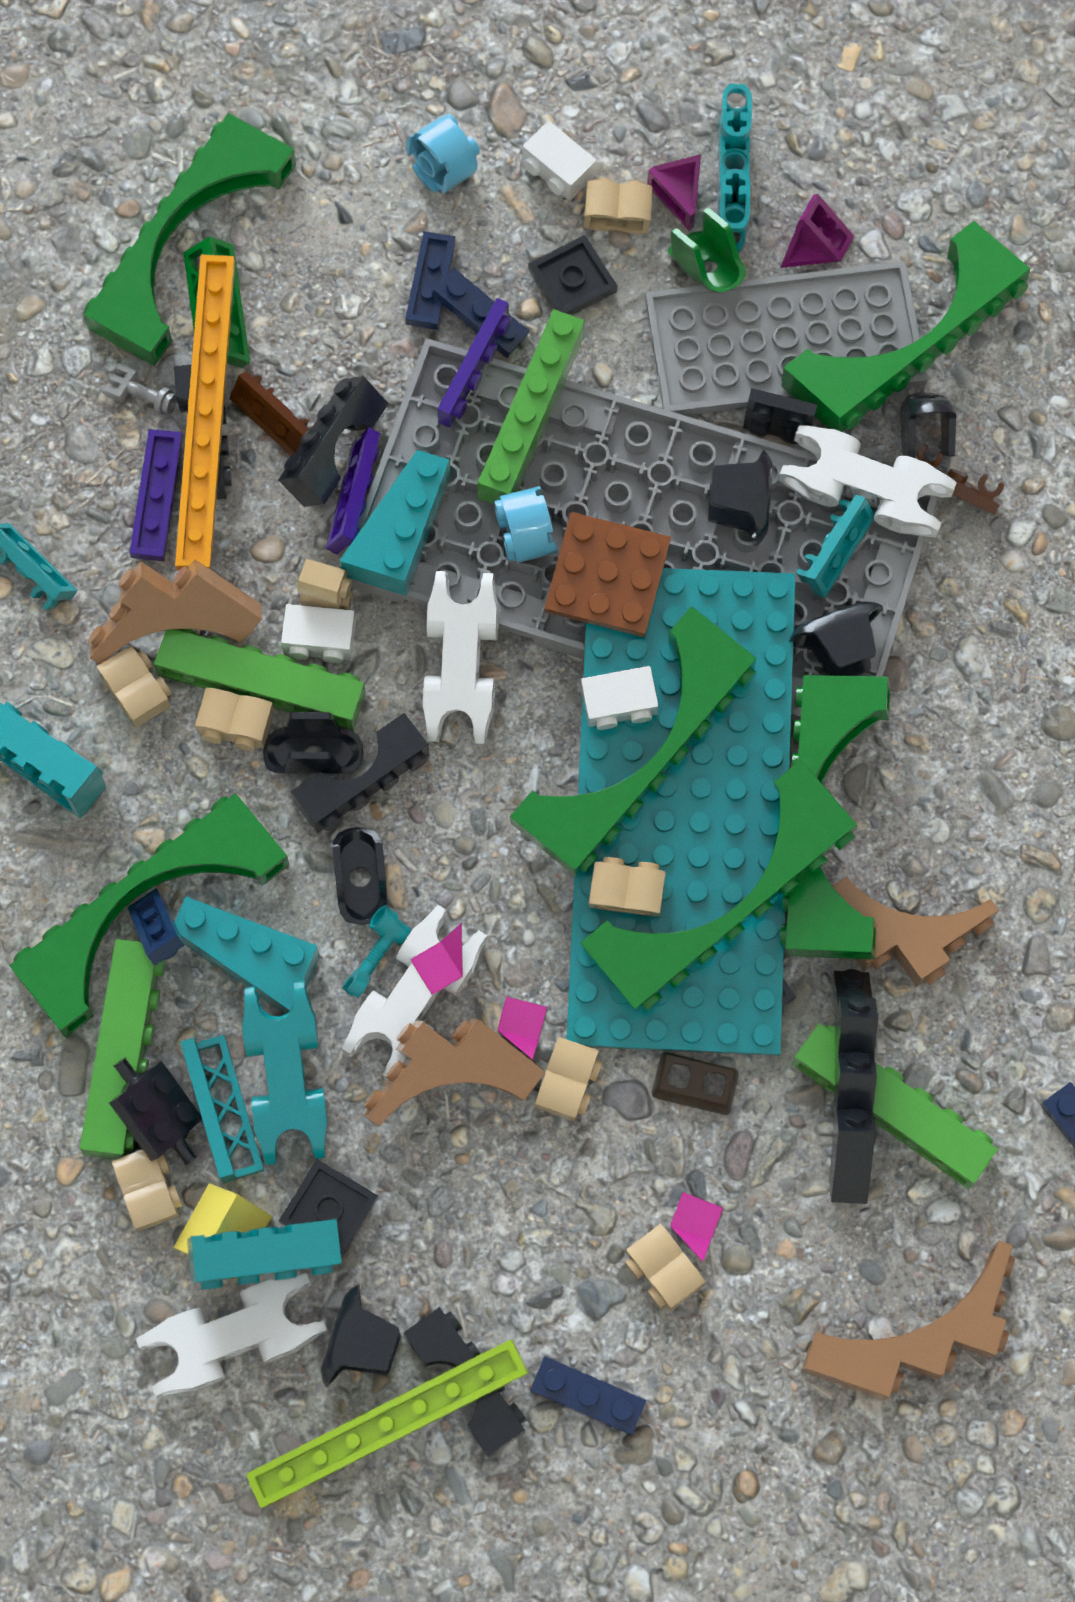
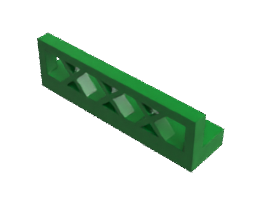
M209 236L183 252L193 329H195L199 271H197L195 258L202 254L234 256L235 271L227 364L242 368L250 363L234 245Z

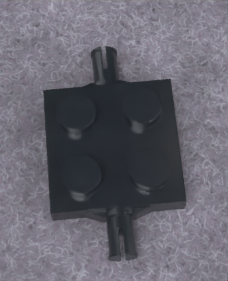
M126 1057L117 1062L113 1067L118 1071L126 1084L123 1086L120 1094L110 1101L109 1104L149 1159L154 1161L167 1150L174 1148L184 1162V1165H188L198 1156L185 1139L190 1130L202 1120V1116L164 1063L160 1061L146 1072L137 1074Z

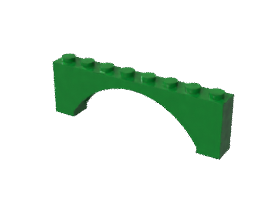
M227 113L222 122H217L210 133V139L205 146H200L196 150L192 164L187 171H182L178 175L174 189L169 196H164L157 207V213L150 222L146 221L143 224L137 241L132 247L129 246L125 249L119 266L114 272H110L105 277L99 294L96 298L92 297L86 304L84 317L88 329L155 367L172 343L169 326L161 322L155 307L154 282L158 260L171 234L190 214L221 196L256 187L273 186L279 190L296 166L294 149Z
M973 221L950 239L947 259L953 263L956 293L947 313L929 333L901 349L869 357H831L814 354L807 349L784 366L781 386L795 399L817 404L815 417L828 429H835L840 432H844L846 429L851 430L859 424L866 413L870 410L876 411L879 409L887 397L894 391H902L917 373L926 372L936 358L942 354H949L964 336L973 335L987 318L996 317L1003 310L1006 303L1013 298L1015 300L1020 298L1028 288L1027 281L1031 268Z
M692 606L669 631L668 641L675 646L680 665L681 701L674 726L656 755L629 778L596 792L573 796H543L532 790L510 816L513 826L575 877L581 870L586 873L591 869L599 858L595 853L604 843L610 846L622 831L618 826L626 817L632 820L644 806L641 799L649 790L655 793L667 778L664 775L665 771L671 764L677 767L685 759L690 751L686 748L694 737L700 740L712 726L709 722L712 716L717 711L720 714L724 713L734 700L731 694L739 685L745 688L757 673L753 669L757 658Z
M804 675L803 687L798 686L796 692L797 707H801V720H795L794 739L799 741L798 753H793L792 766L802 760L817 779L823 783L827 772L837 757L854 739L880 720L889 721L891 685L888 677ZM822 868L813 874L809 870L798 878L801 884L785 897L783 896V911H788L787 924L781 925V946H785L788 954L795 957L875 960L877 924L874 917H864L850 906L834 889Z
M802 760L798 761L773 782L774 788L780 794V821L775 848L761 879L736 907L708 924L673 933L633 932L613 927L607 920L580 943L637 1012L642 1007L645 1011L654 1007L663 998L659 993L670 984L673 988H676L690 976L687 971L697 962L701 966L707 963L718 953L715 947L725 938L729 943L736 939L745 930L742 924L752 916L756 919L761 918L773 907L770 903L772 899L780 893L784 897L790 894L801 884L798 878L807 870L812 874L815 873L828 861L825 855L835 847L841 851L856 838L853 832L857 830V824Z
M236 793L229 798L225 796L213 804L211 812L202 819L195 818L184 827V833L174 840L168 839L161 843L155 850L156 854L146 862L141 860L135 863L127 871L128 875L118 883L111 882L99 892L100 897L89 905L84 903L77 907L71 913L70 920L62 926L55 925L43 934L41 942L33 948L26 947L16 954L13 959L14 962L9 965L65 1038L94 1017L89 1009V985L96 953L113 921L137 897L166 881L201 873L239 875L256 879L263 886L290 865L286 853Z

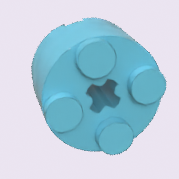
M451 114L437 118L406 140L407 156L409 157L413 154L416 164L412 166L414 172L422 183L433 192L442 190L441 194H445L477 171L476 156L480 153L479 146L472 137H466L459 128L457 120Z
M540 486L499 496L500 500L494 501L499 529L506 528L507 533L503 534V543L508 561L515 560L516 563L557 553L556 542H552L550 536L553 528L544 495H541Z

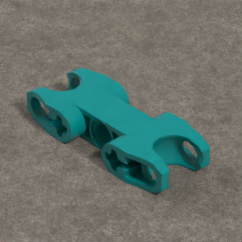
M728 84L722 95L721 114L718 125V202L716 214L731 226L732 232L740 234L741 239L736 244L740 254L745 246L746 229L750 216L752 95L746 84ZM732 94H741L744 96L746 104L741 108H732L727 103V98Z
M305 980L294 981L293 1008L287 1014L280 1017L271 1016L263 1011L255 986L244 988L245 1006L242 1031L246 1057L264 1055L268 1095L251 1097L254 1130L263 1152L265 1165L276 1164L277 1138L282 1132L289 1129L301 1130L308 1135L315 1159L325 1158L326 1156L325 1134L328 1116L324 1088L306 1090L302 1050L319 1048L316 1016L307 994Z

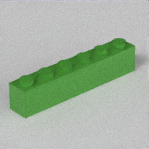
M553 309L477 482L478 499L495 505L494 501L500 500L499 496L518 492L584 339L585 320Z
M192 629L166 630L154 662L158 676L204 689L215 688L237 695L264 699L272 702L274 709L288 713L329 712L332 713L341 727L354 731L366 695L364 682H361L360 678L353 674L341 673V675L329 673L325 667L311 663L308 666L297 664L294 659L286 655L277 654L275 657L262 654L260 649L250 645H243L241 648L230 645L229 641L218 636H210V639L198 636Z
M115 939L79 1148L86 1156L118 1159L128 1155L129 1151H134L136 1147L135 1138L109 1104L110 1101L120 1094L123 1086L126 1084L113 1066L126 1057L137 1074L146 1072L149 1069V1060L144 1059L146 1045L152 1046L155 1026L150 1024L152 1011H158L160 1003V990H156L158 976H164L166 960L154 966L147 957L142 943L138 941Z
M819 1023L794 1057L792 1065L833 1094H835V1027L831 1025L824 1027ZM876 1063L877 1080L873 1106L874 1123L969 1190L998 1150V1148L992 1145L994 1142L992 1138L978 1129L972 1131L962 1124L963 1118L953 1110L948 1108L942 1110L932 1103L933 1097L923 1089L918 1087L912 1089L903 1082L904 1077L895 1069L888 1066L884 1069Z

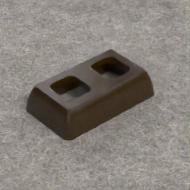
M664 1052L660 1055L652 1096L656 1099L728 1115L731 1112L739 1072L732 1067ZM678 1064L690 1068L691 1074L686 1088H679L668 1084L667 1078L671 1065ZM711 1072L725 1077L724 1091L720 1097L708 1095L702 1091L706 1073Z

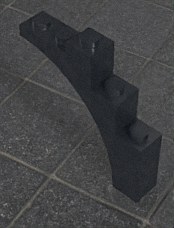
M856 969L834 970L832 983L835 1012V1094L829 1173L830 1198L832 1203L867 1204L876 1134L873 1106L877 1080L874 1053L878 1027V1011L876 998L872 997L869 972H861Z

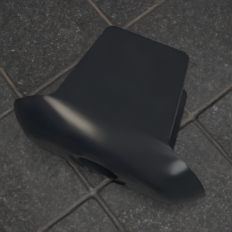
M922 392L908 395L900 406L902 454L915 458L917 416L940 413L941 450L947 457H955L957 414L952 403L947 397L936 393Z
M764 449L758 460L753 463L714 466L709 493L708 521L748 532L754 546L763 541L769 527L773 462Z
M864 601L808 620L797 627L791 635L789 642H793V647L813 651L828 676H858L867 673L871 669L870 659L876 655L870 624L879 615L883 606L875 602Z
M291 712L286 726L268 735L263 749V757L267 769L274 773L315 775L318 772L324 775L351 773L359 768L364 753L359 735L350 729L341 727L332 713ZM311 746H317L323 752H305V750Z
M353 827L339 832L332 844L337 900L340 914L347 922L366 925L370 923L378 909L387 905L383 846L380 836L373 829ZM357 868L366 869L371 877L369 883L363 887L354 886L350 881V874L353 870Z
M360 1284L356 1285L343 1298L321 1365L320 1373L326 1388L344 1370L388 1375L401 1339L397 1326L361 1307Z

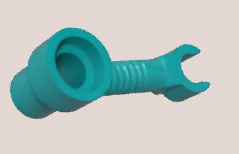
M387 905L378 909L369 923V928L375 931L380 938L360 967L346 979L342 986V989L351 996L354 995L359 998L370 981L371 974L393 942L399 946L402 945L412 931L409 926L398 919V913Z

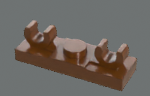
M247 371L238 375L229 399L290 456H293L302 444V436L309 430L307 428L309 421L296 418L294 413L273 395L274 389L272 387L266 390L260 384L262 377H252Z
M922 445L917 453L918 460L926 462L934 468L941 464L944 459V453L940 451L936 460L929 461L925 457L928 445ZM950 468L949 472L939 470L957 482L952 495L993 515L997 513L1003 500L996 497L1004 490L1005 482L1001 481L997 489L991 491L985 485L989 476L986 473L979 479L978 488H976L973 484L967 482L969 477L952 468Z

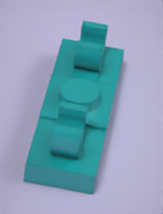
M855 495L851 502L847 500L839 501V506L845 513L842 516L831 514L830 519L834 528L824 538L818 556L806 554L805 560L811 566L809 570H796L799 579L804 583H809L815 595L826 598L873 522L874 513L866 497Z
M0 523V565H6L12 561L20 575L27 579H33L38 584L32 589L30 596L32 598H40L45 592L47 601L42 606L44 610L54 609L58 605L59 600L72 599L78 590L10 523Z

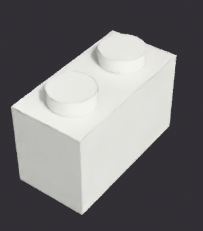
M550 121L522 146V163L525 169L531 175H538L547 182L548 187L554 194L562 195L569 201L587 186V181H591L596 177L597 160Z
M286 604L281 639L283 654L296 660H307L309 657L322 658L325 662L334 664L342 663L343 660L351 661L356 628L355 611Z
M650 666L581 679V689L589 727L597 726L598 730L614 728L618 725L617 722L631 720L632 723H643L651 720L652 715L658 714V702Z

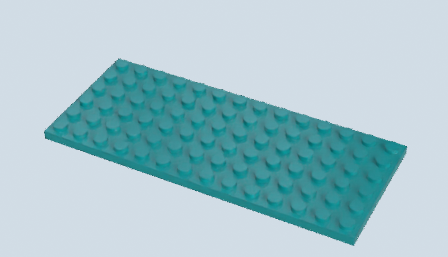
M663 568L645 637L586 623L583 678L650 666L658 702V714L652 715V719L647 722L632 723L631 720L617 722L618 725L614 728L598 730L597 726L589 727L582 696L578 795L596 792L629 778L644 767L666 741L674 726L681 701L680 665L675 646L668 641L669 631L691 606L757 658L753 668L757 673L745 688L739 685L731 694L734 700L724 713L720 714L717 711L709 720L712 726L700 740L694 737L686 748L690 751L685 759L677 767L671 764L665 771L664 775L667 778L655 793L649 790L641 799L644 806L632 820L626 817L618 826L622 831L610 846L604 843L595 853L599 856L596 862H603L604 857H614L624 860V865L630 867H638L639 862H650L660 865L659 870L666 871L660 917L590 908L589 899L594 865L588 872L585 873L581 870L576 877L574 876L567 1040L592 1048L780 1056L784 946H781L780 931L781 925L785 924L782 893L770 901L773 907L761 918L756 919L752 916L742 924L745 930L736 939L729 943L725 938L715 947L718 953L707 963L701 966L697 962L687 971L690 976L676 988H673L670 984L659 993L663 997L662 1000L648 1011H645L642 1007L637 1012L580 943L607 920L613 927L642 933H673L708 924L736 907L761 879L770 862L779 830L780 794L774 788L773 782L788 771L790 765L793 642H789L794 632L795 573Z

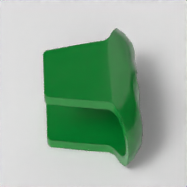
M708 207L702 211L703 231L693 232L685 235L678 228L671 231V246L668 248V254L690 277L705 288L716 293H723L736 288L746 276V269L739 257L731 226ZM713 262L717 265V268L713 272L707 273L704 263Z

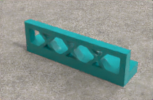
M224 1034L197 1043L194 1037L180 1041L220 1180L225 1184L263 1172L264 1167ZM220 1045L223 1058L217 1069L214 1070L203 1064L200 1051ZM225 1065L228 1076L221 1073ZM206 1072L213 1075L209 1083ZM218 1078L230 1083L233 1089L226 1104L213 1098L211 1093ZM235 1099L239 1111L231 1107ZM215 1105L223 1108L219 1117ZM228 1111L239 1116L243 1123L236 1138L222 1131L221 1123ZM244 1133H246L249 1145L241 1141ZM225 1138L233 1142L229 1151ZM239 1145L251 1151L254 1165L234 1171L231 1157Z

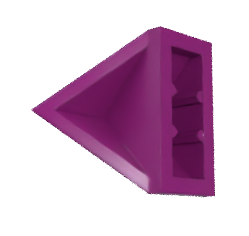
M701 154L653 166L648 170L647 185L652 186L654 195L688 231L694 228Z
M813 194L800 217L780 268L841 262L854 238L853 233L819 194Z

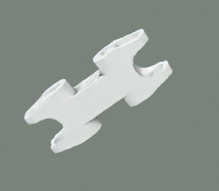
M799 425L794 441L812 452L818 462L810 467L783 465L778 479L781 483L807 500L828 507L837 506L841 496L853 499L855 495L866 497L869 505L877 508L874 520L880 526L901 534L936 538L941 522L936 517L922 510L917 500L925 495L942 498L952 497L956 481L930 464L908 456H899L896 458L893 467L858 455L861 443L849 434L835 429Z
M436 571L427 607V637L443 638L441 676L426 675L424 679L422 706L426 720L427 741L439 742L445 718L457 711L467 713L472 719L475 744H486L489 726L495 710V679L479 678L481 640L497 641L500 610L496 596L495 575L492 573H483L481 588L476 599L471 603L459 604L451 598L448 573Z
M439 905L411 931L400 948L396 959L407 965L408 969L388 999L376 991L370 993L356 1013L351 1030L342 1047L343 1053L352 1057L368 1040L381 1039L386 1041L393 1049L391 1058L383 1073L384 1079L387 1081L389 1079L386 1078V1075L391 1067L398 1060L403 1063L406 1059L395 1050L400 1043L397 1040L398 1035L408 1023L414 1025L416 1021H422V1018L440 993V991L433 995L430 993L410 960L440 942L437 936L447 914L446 909ZM478 930L462 946L463 977L443 989L454 996H458L474 973L480 953L487 941L486 934Z
M307 1273L297 1275V1278L269 1279L241 1291L239 1294L245 1309L206 1323L202 1309L195 1308L167 1318L155 1328L135 1338L141 1350L152 1349L158 1346H170L178 1354V1366L175 1372L152 1386L155 1397L160 1398L172 1394L195 1392L225 1379L220 1362L253 1349L259 1348L263 1362L269 1363L297 1353L307 1344L328 1333L324 1321L296 1325L286 1318L285 1307L289 1299L311 1286Z

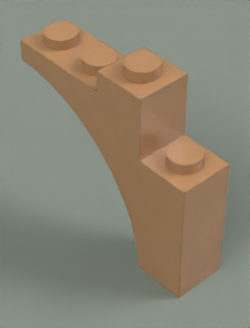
M196 559L188 568L183 567L179 570L173 583L140 561L134 570L128 569L119 581L120 601L112 608L109 614L110 619L103 627L99 625L91 633L88 643H90V659L101 664L118 649L131 641L151 633L169 629L185 628L212 631L242 643L262 620L261 603Z
M847 876L833 885L834 889L850 906L864 917H874L876 921L875 960L855 959L863 972L872 966L875 970L880 969L893 959L890 955L893 953L917 987L925 981L930 986L945 976L946 972L944 969L950 961L945 951L951 955L967 943L964 938L973 932L979 936L995 925L993 919L999 911L990 899L977 907L956 914L944 916L912 915L891 909L871 899L859 890Z
M471 1019L469 1023L466 1020L463 1021L452 1035V1038L455 1039L453 1044L424 1022L416 1021L414 1025L408 1023L397 1037L400 1043L395 1050L406 1059L403 1063L398 1060L391 1067L386 1075V1078L389 1079L388 1083L381 1092L376 1089L369 1096L364 1104L367 1110L362 1116L372 1124L380 1127L392 1112L412 1097L432 1088L454 1083L489 1085L512 1095L518 1100L524 1101L545 1074V1071L479 1019Z

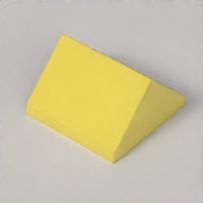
M209 1183L178 1238L174 1249L188 1255L187 1239L191 1236L204 1235V1237H210L211 1235L223 1232L241 1231L242 1233L248 1232V1230L266 1228L273 1217L240 1195Z

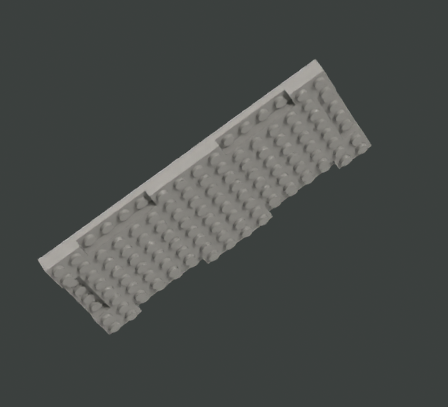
M428 338L425 339L368 493L365 511L359 518L357 527L360 530L362 529L416 450L449 459L450 478L407 596L356 580H352L351 588L405 604L407 600L428 607L436 571H445L448 573L449 591L452 600L459 604H467L478 597L483 573H492L495 575V589L500 610L499 629L534 639L535 645L584 659L586 623L544 612L571 512L671 536L664 568L795 573L794 631L799 625L808 620L860 602H875L882 605L883 609L870 624L876 655L870 659V671L858 676L883 677L925 537L901 534L884 528L873 520L826 598L815 595L809 583H804L799 579L796 570L802 569L807 571L810 569L811 566L805 560L806 554L818 556L824 538L834 528L830 519L831 514L842 516L845 512L841 510L839 504L835 507H828L807 500L778 480L783 465H795L798 467L815 465L818 461L814 454L565 380L518 491L537 486L541 487V495H544L553 528L550 536L552 542H556L557 553L516 563L515 560L508 561L503 543V534L507 533L506 528L499 529L495 505L478 499L477 482L527 368L493 358L490 364L485 362L480 371L483 375L476 391L470 390L465 399L468 401L463 416L461 419L455 418L451 428L438 423L437 408L468 350ZM764 449L773 462L769 527L763 541L754 546L748 532L708 521L709 493L714 466L753 463L758 460ZM925 495L919 498L917 502L922 510L932 515L938 497ZM845 496L840 498V500H847L849 502L853 500ZM870 506L875 515L877 508ZM793 647L791 719L801 720V707H797L796 692L798 686L803 687V676L828 675L813 651ZM866 730L852 742L861 745Z

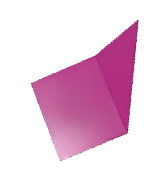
M462 923L442 941L410 959L432 995L463 977Z
M506 997L497 1030L533 1059L547 1007Z
M683 1192L670 1226L703 1262L723 1208Z

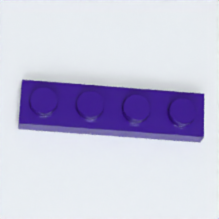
M496 298L437 408L438 423L451 428L455 418L461 419L468 404V401L465 399L470 390L476 391L483 375L480 371L485 362L491 363L497 351L496 341L500 335H506L511 325L512 318L509 317L508 302Z
M367 428L351 445L326 549L336 555L348 545L350 546L360 532V528L357 527L359 518L362 516L367 505L364 497L373 480V474H371L372 465L380 452V449L377 447L380 433L371 428Z
M148 430L129 552L131 558L165 562L183 444L182 432Z

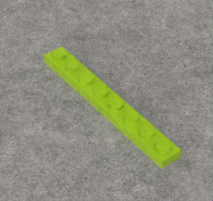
M510 1339L245 1475L260 1508H265L529 1374L514 1340Z

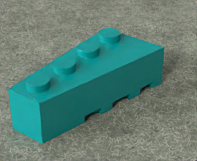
M416 450L339 560L340 568L347 570L349 579L407 596L450 478L449 459Z
M6 702L4 705L0 703V761L81 819L107 788L102 778L103 772L92 762L77 754L66 743L50 736L48 731L35 721L30 723L21 717L23 714L11 703Z
M186 896L175 920L184 945L210 963L221 968L239 983L241 982L247 987L255 986L259 997L283 1011L284 1014H287L293 1008L294 981L305 980L307 989L320 957L317 945Z
M336 1219L292 1224L281 1228H258L242 1233L241 1231L223 1232L211 1235L210 1237L198 1235L187 1239L191 1284L200 1283L201 1290L222 1288V1280L237 1278L238 1285L260 1283L259 1275L274 1274L275 1280L297 1278V1270L311 1269V1276L333 1273V1266L342 1264Z

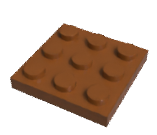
M571 512L544 612L645 637L669 550L671 536Z

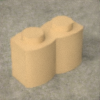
M597 178L587 181L584 228L596 231L618 230L631 234L649 233L652 186L639 180H631L621 184L613 182L608 178Z
M306 558L297 584V591L300 594V605L350 610L354 592L350 591L352 579H348L347 570Z
M130 645L96 666L102 680L135 728L171 707L167 697L172 693L161 677L155 680L149 670L153 668V665L143 650L137 653L133 646Z
M206 688L195 728L197 733L201 735V739L209 743L221 744L223 740L234 742L235 747L244 751H254L255 748L264 749L275 709L272 702L264 699L237 695L215 688Z
M604 857L603 862H595L589 907L606 911L660 917L666 871L659 870L660 865L655 863L639 862L638 867L625 866L622 859Z
M558 1037L534 1108L574 1122L577 1114L585 1115L591 1095L585 1093L589 1080L596 1082L603 1063L597 1060L599 1050Z
M142 1149L111 1161L132 1223L137 1232L179 1217L177 1208L183 1205L176 1186H168L165 1174L171 1171L165 1154L151 1161Z
M661 1223L626 1249V1254L629 1257L625 1261L626 1266L636 1279L643 1276L649 1283L651 1288L647 1293L659 1309L666 1306L671 1312L705 1286V1280Z

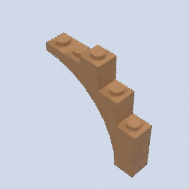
M1002 1241L996 1242L991 1249L982 1273L968 1294L950 1312L925 1327L901 1336L877 1340L842 1339L815 1333L811 1338L801 1372L882 1400H887L891 1392L897 1394L903 1379V1373L898 1371L899 1367L938 1380L943 1377L944 1372L950 1373L953 1368L956 1352L951 1350L952 1346L989 1359L996 1356L997 1351L1003 1353L1009 1337V1331L1004 1330L1006 1319L994 1316L993 1312L999 1313L1004 1301L1005 1291L1000 1290L1003 1277L1009 1278L1014 1267L1015 1257L1010 1255L1013 1245Z

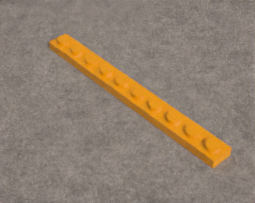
M201 255L175 560L177 571L183 567L188 568L195 559L211 569L235 271L234 256Z

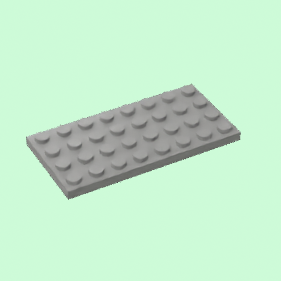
M905 261L743 280L736 288L723 293L713 292L703 285L645 292V303L662 406L665 410L681 415L746 408L751 388L795 399L781 386L783 368L807 349L814 354L831 357H869L901 349L920 339ZM927 372L917 373L911 378L905 388L925 386L928 381Z

